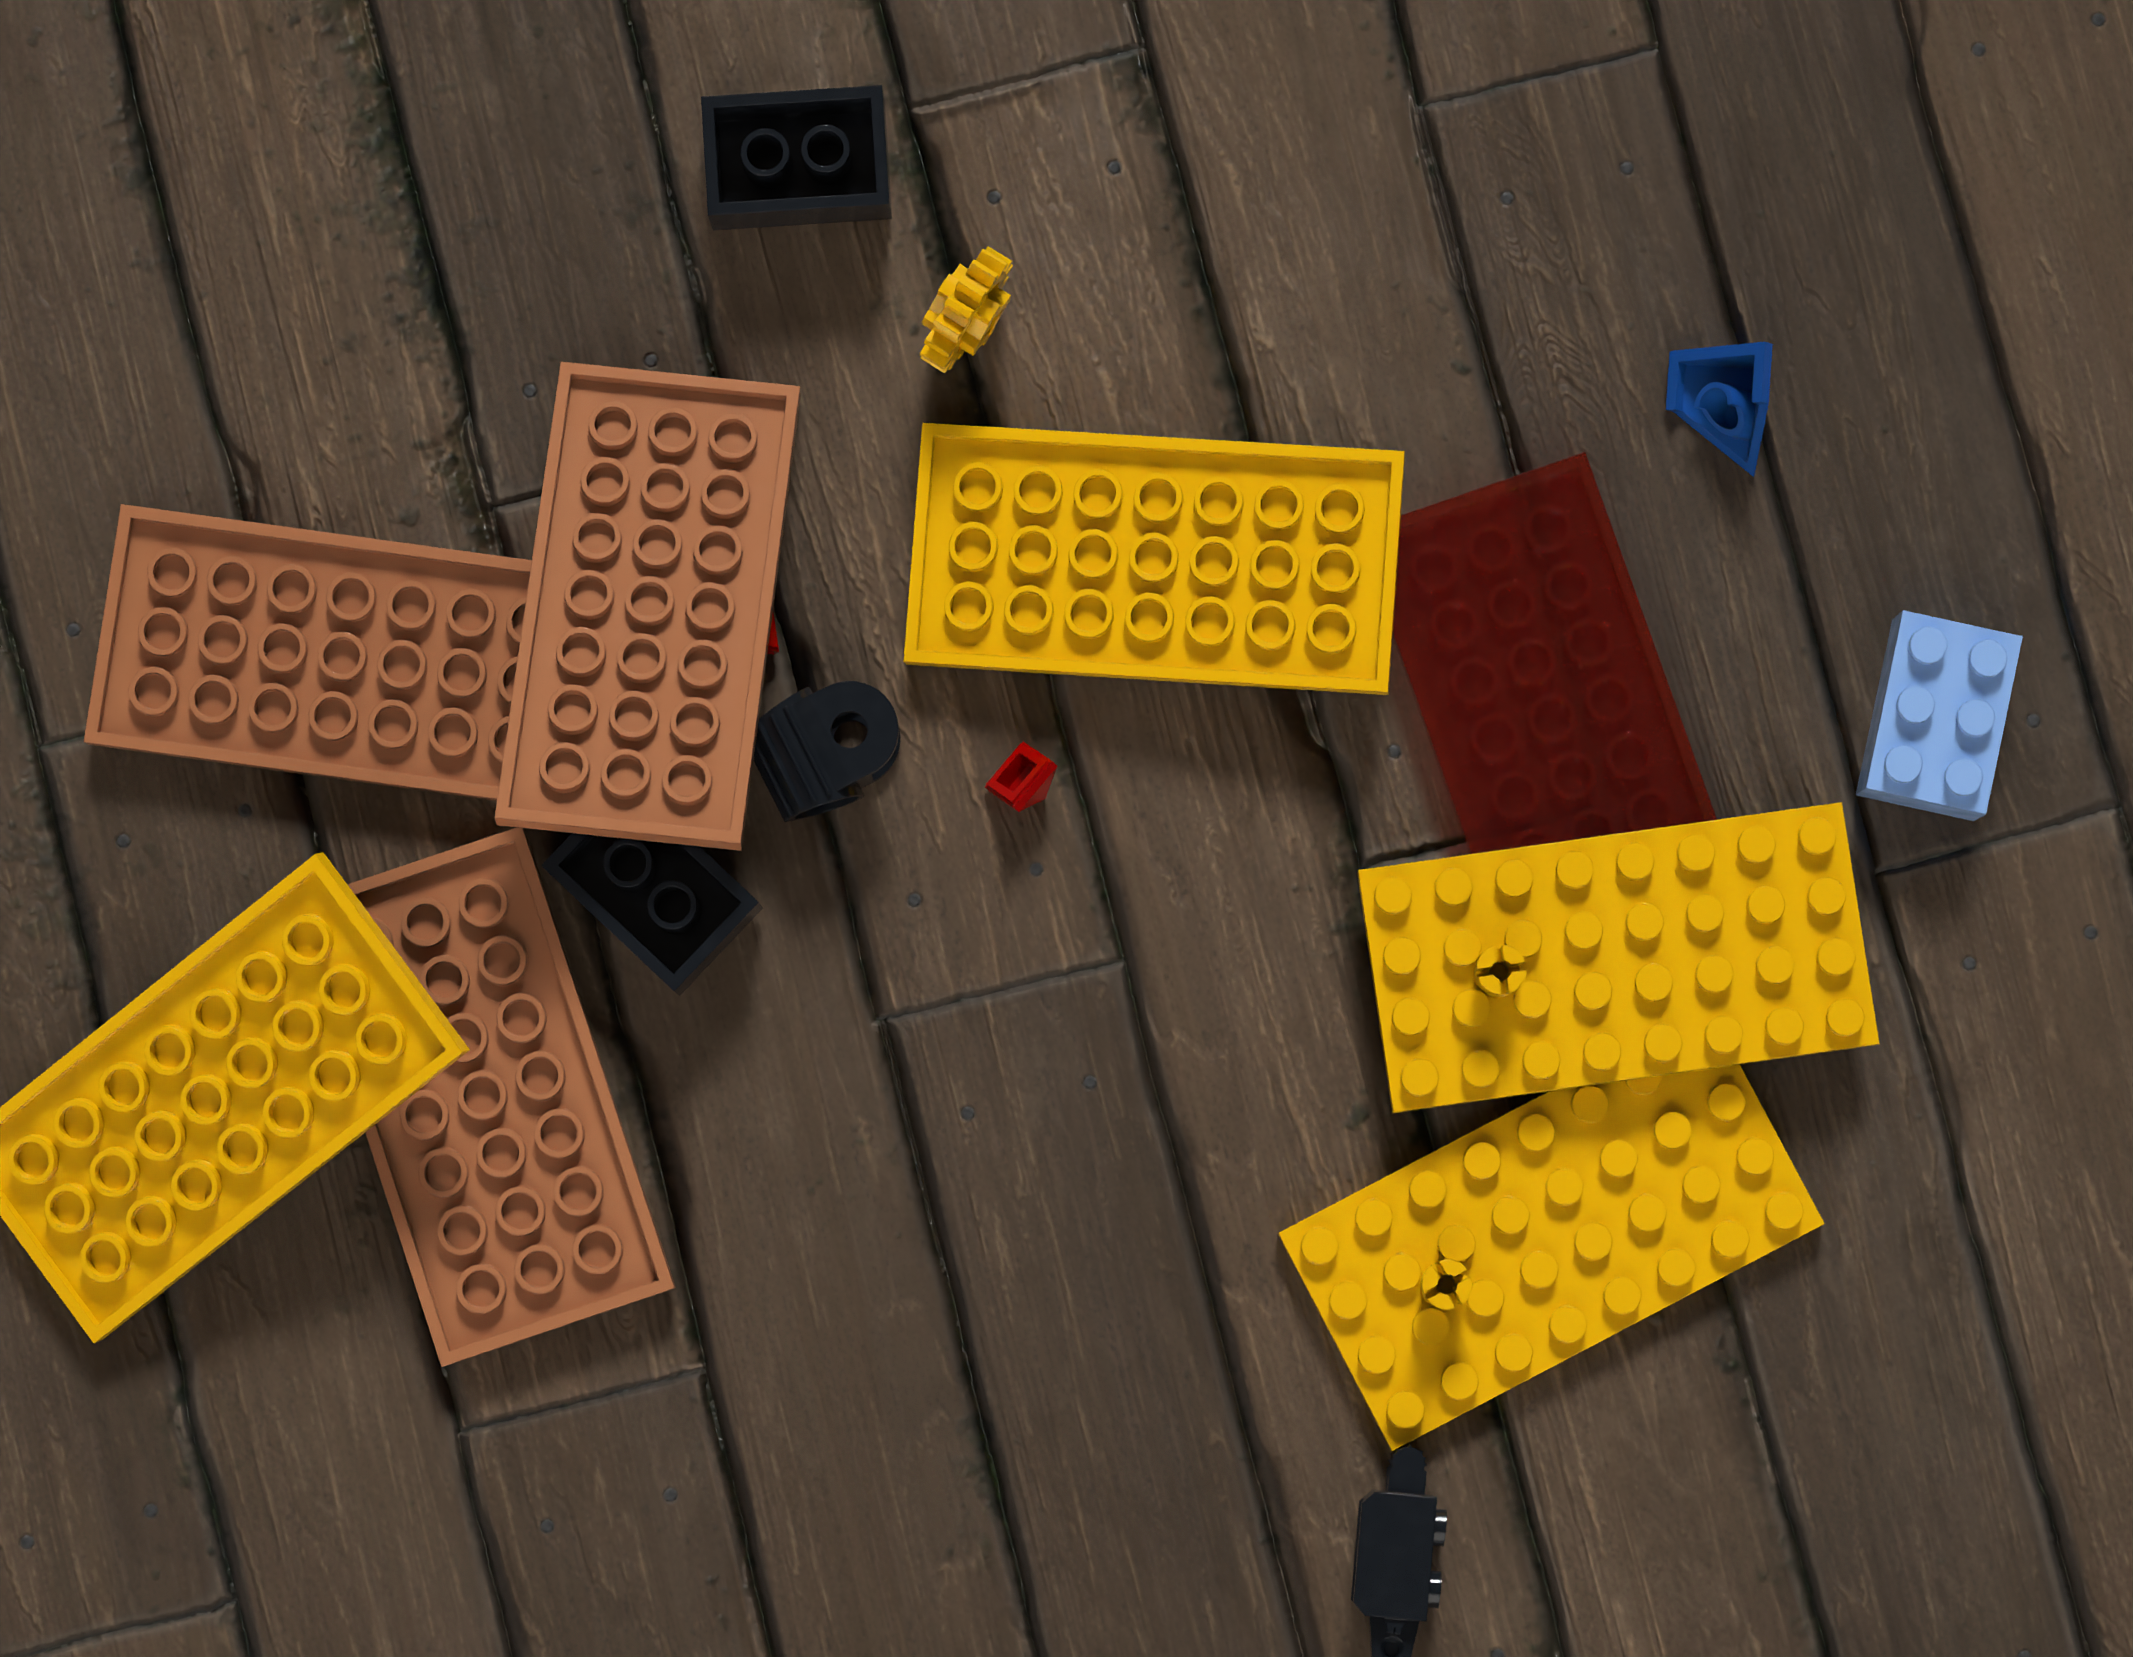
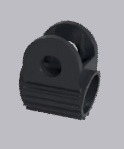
M857 681L837 682L815 693L812 692L810 687L804 688L761 716L758 721L753 761L784 822H792L826 813L863 798L865 795L862 788L882 778L897 759L901 743L898 719L892 704L883 693L871 685ZM858 722L864 725L868 730L865 740L860 745L852 748L839 745L834 740L837 729L842 724Z

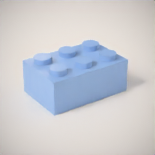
M1905 610L1899 613L1892 620L1856 796L1975 821L1986 815L2023 636Z

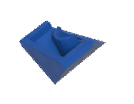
M1756 342L1670 351L1666 410L1674 412L1754 477L1769 405L1773 344Z

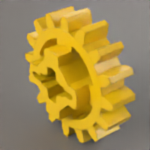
M987 246L986 249L981 250L977 259L971 262L969 268L959 264L952 274H948L922 320V325L930 329L931 332L924 341L925 345L920 352V359L946 373L947 370L952 369L956 360L962 357L964 351L974 356L981 345H985L1011 299V295L1002 290L1007 282L1008 274L1013 267L1012 260Z

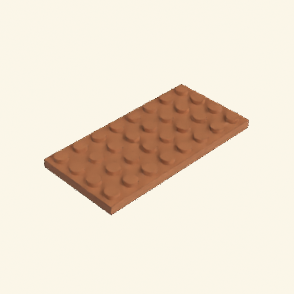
M561 362L494 817L496 825L742 851L801 399L800 386Z
M121 504L84 743L101 747L497 801L532 560Z
M516 827L347 884L470 1049L365 1132L441 1367L675 1289L676 1286L525 828Z

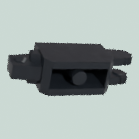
M1410 1444L1396 1448L1393 1453H1389L1391 1458L1387 1460L1390 1462V1466L1387 1467L1385 1491L1371 1490L1359 1500L1351 1600L1365 1616H1368L1371 1657H1411L1419 1622H1427L1428 1608L1438 1609L1440 1603L1442 1573L1441 1571H1431L1433 1546L1444 1547L1447 1510L1436 1509L1437 1497L1425 1494L1427 1472L1424 1470V1467L1427 1466L1425 1464L1426 1457L1422 1455L1423 1451L1411 1447Z

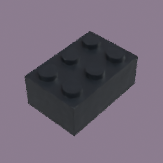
M882 85L701 97L707 209L713 231L892 219L886 110Z
M571 833L541 865L679 996L763 909L761 904L700 846Z

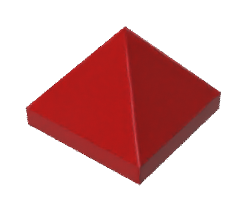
M1023 741L986 783L985 788L1017 812H1020L1045 800L1057 765Z

